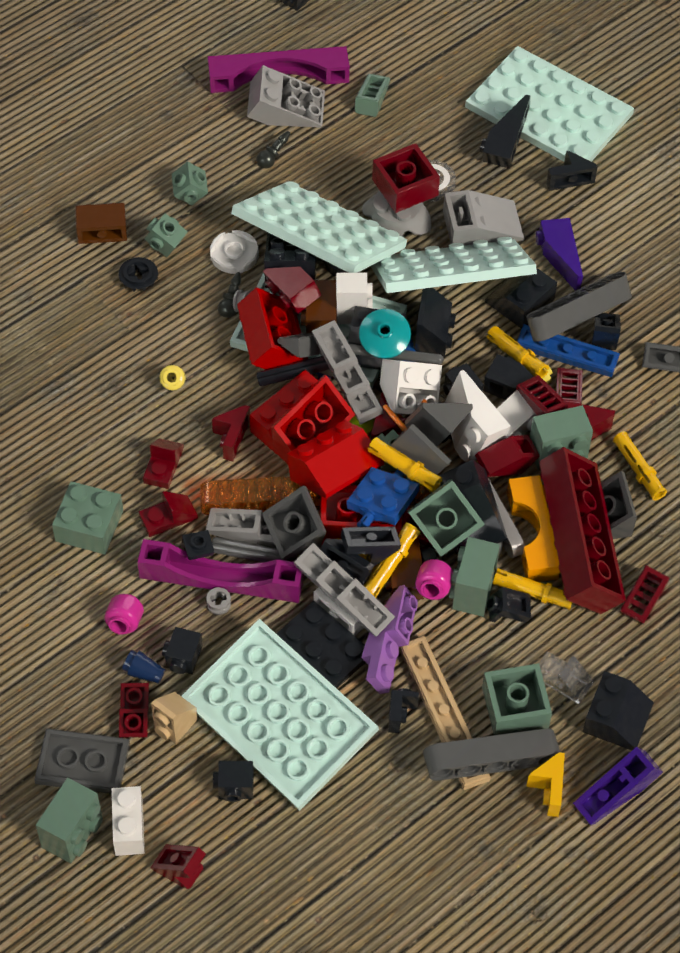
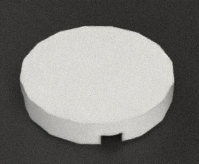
M232 230V233L225 234L223 232L213 239L210 246L211 261L216 268L226 273L236 274L237 272L243 273L248 271L256 264L259 258V250L253 236L247 232Z

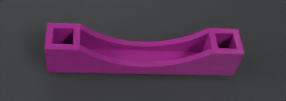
M347 46L208 56L211 93L233 92L242 85L250 82L263 65L284 74L301 75L316 79L324 84L349 83L350 66Z
M143 539L137 561L139 578L205 589L220 587L231 593L295 603L300 601L304 581V573L293 564L294 562L273 560L255 564H237L204 557L189 560L185 550L171 543Z

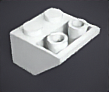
M382 359L380 386L389 408L394 413L412 414L422 404L423 399L427 403H438L442 365Z

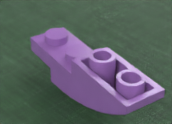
M405 585L399 586L384 605L395 618L377 637L369 633L362 654L363 660L369 665L366 679L379 694L389 693L391 682L394 678L396 658L399 655L398 648L409 644L410 635L413 631V620L418 603L416 597L412 595Z

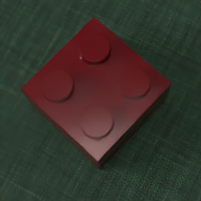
M416 143L373 160L372 180L395 213L439 196L440 176Z

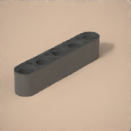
M626 272L612 273L529 313L526 317L533 341L550 339L631 299L632 294Z
M539 729L432 744L423 750V755L430 779L441 781L540 767L561 751L554 730Z

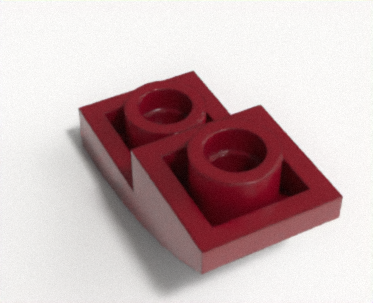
M121 683L119 738H148L149 683Z

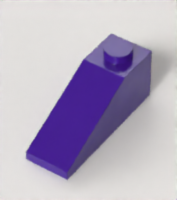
M570 218L541 220L540 229L536 231V243L541 245L543 256L575 291L581 289L583 273Z
M636 747L573 804L589 824L594 825L642 792L663 771L645 750Z

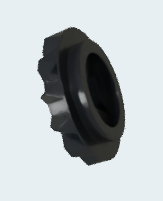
M131 258L125 261L119 269V281L123 283L125 288H131L133 292L136 289L145 291L146 287H153L154 282L158 280V268L154 262L147 258ZM135 270H137L140 273V275H142V279H138L137 276H135Z

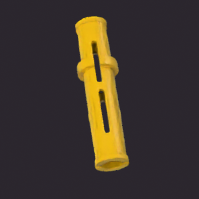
M493 326L487 332L489 335L486 336L489 341L497 345L515 361L521 363L533 375H539L541 378L547 375L549 366L539 360L532 350L522 347L498 326Z
M627 432L618 433L613 438V442L637 475L636 480L639 484L644 485L654 501L663 498L667 490L657 478L656 470L648 465L640 451L629 438Z
M378 437L374 438L370 443L368 452L407 475V479L420 483L431 492L440 487L441 483H438V481L442 482V477L426 469L422 462H415Z
M406 522L398 535L401 543L400 550L380 562L364 584V587L375 598L399 562L407 557L410 546L421 533L410 523Z
M497 568L493 585L530 594L531 597L541 600V603L546 604L548 602L570 610L573 602L566 600L563 590L553 587V584L548 582L544 584Z

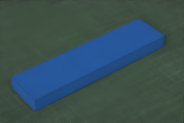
M525 324L517 340L522 347L532 350L536 355L611 378L620 356L618 352L562 335H556L544 341H533L530 328Z

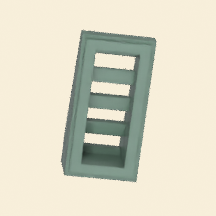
M368 74L355 98V112L376 117L390 84V78Z

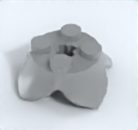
M379 190L377 194L369 198L362 206V212L366 217H371L379 226L387 230L398 232L399 236H403L406 231H410L414 235H423L431 232V217L423 202L395 213Z

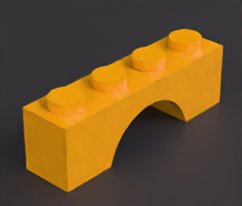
M540 475L509 479L507 487L511 515L527 520L537 532L536 539L524 546L522 554L525 577L537 582L558 580L560 573L557 550L554 546V534L550 524L549 509L545 500V488L542 485Z

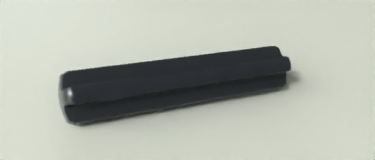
M319 356L259 371L256 376L258 384L266 386L294 379L304 370L314 374L330 370L324 356Z

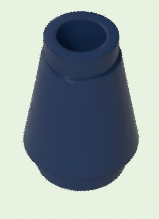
M131 650L122 667V670L126 671L128 676L157 684L160 683L166 670L140 650L138 652Z

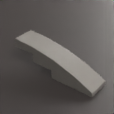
M333 320L313 330L312 334L349 406L356 414L355 416L359 424L361 425L383 414V409L371 390L370 383L359 366L357 357L336 321Z
M210 509L206 527L209 534L230 540L277 548L262 515V510Z
M314 543L293 563L329 598L375 637L395 618L356 578L353 579L338 563L329 559Z

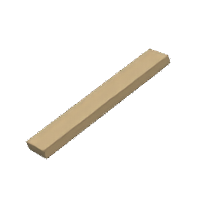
M422 636L410 640L407 646L399 647L441 742L473 739L426 637ZM483 774L458 779L463 790H467L489 782L491 777L490 774Z

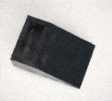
M267 232L264 270L266 268L301 267L313 280H316L315 255Z

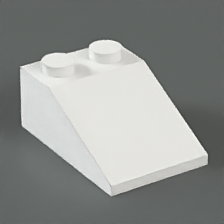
M464 370L460 371L444 403L473 405V409L454 429L451 436L454 448L465 462L474 460L478 463L475 455L504 440L511 426Z

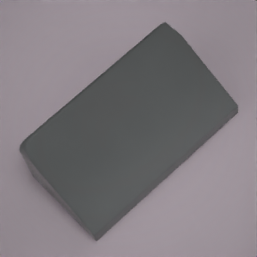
M312 333L283 336L277 339L280 345L299 358L320 354V348Z
M645 342L642 367L680 373V347Z

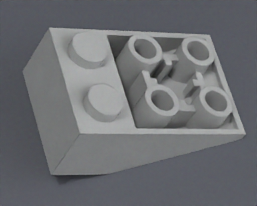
M263 65L250 81L247 117L266 125L321 128L323 125L325 90Z
M471 190L444 193L443 214L451 244L463 243L464 246L473 245V242L476 240H487L488 243L497 242V239L500 237H511L515 241L524 240L514 200Z

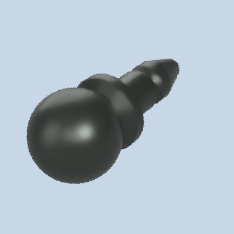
M290 131L281 134L278 140L272 144V147L267 145L266 150L258 153L256 162L259 167L266 169L274 165L275 158L280 156L277 152L287 143L291 134Z
M237 272L231 279L228 293H223V300L218 304V312L225 318L233 317L237 313L233 308V297L241 284L240 272Z

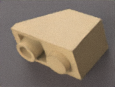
M176 692L159 697L151 703L155 732L162 739L167 740L169 738L175 744L198 720L197 708Z

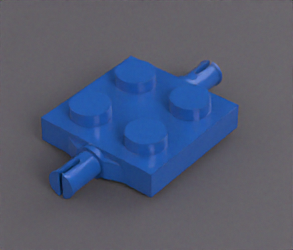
M371 467L347 500V509L358 512L363 516L357 523V527H369L372 521H382L395 526L420 491L419 483L405 479V474L398 469L394 473H388Z

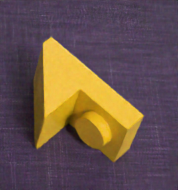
M562 752L557 753L531 772L527 780V787L544 789L543 805H548L547 816L559 817L561 809L565 753Z

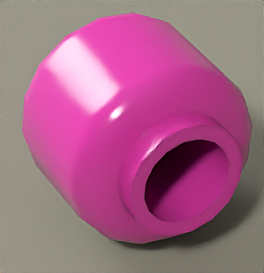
M438 559L425 561L420 566L415 581L417 591L420 595L430 600L444 598L449 593L452 584L453 570L447 563Z
M130 594L115 595L111 599L104 616L106 624L111 631L123 635L134 632L138 628L143 616V604L139 599Z

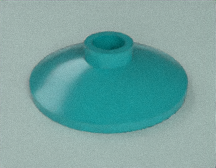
M379 309L371 312L364 318L359 329L361 345L366 352L377 358L389 359L396 357L407 348L410 342L411 330L409 323L404 316L391 309ZM383 327H387L390 332L382 334L380 330Z

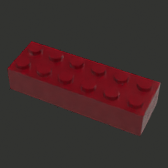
M562 447L539 462L541 479L546 493L545 500L548 504L550 524L555 539L554 546L557 550L559 570L564 585L563 592L566 600L596 613L603 614L625 602L626 598L597 463Z

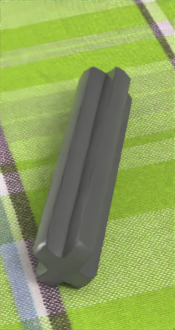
M215 537L212 540L214 553L260 562L283 560L277 548Z

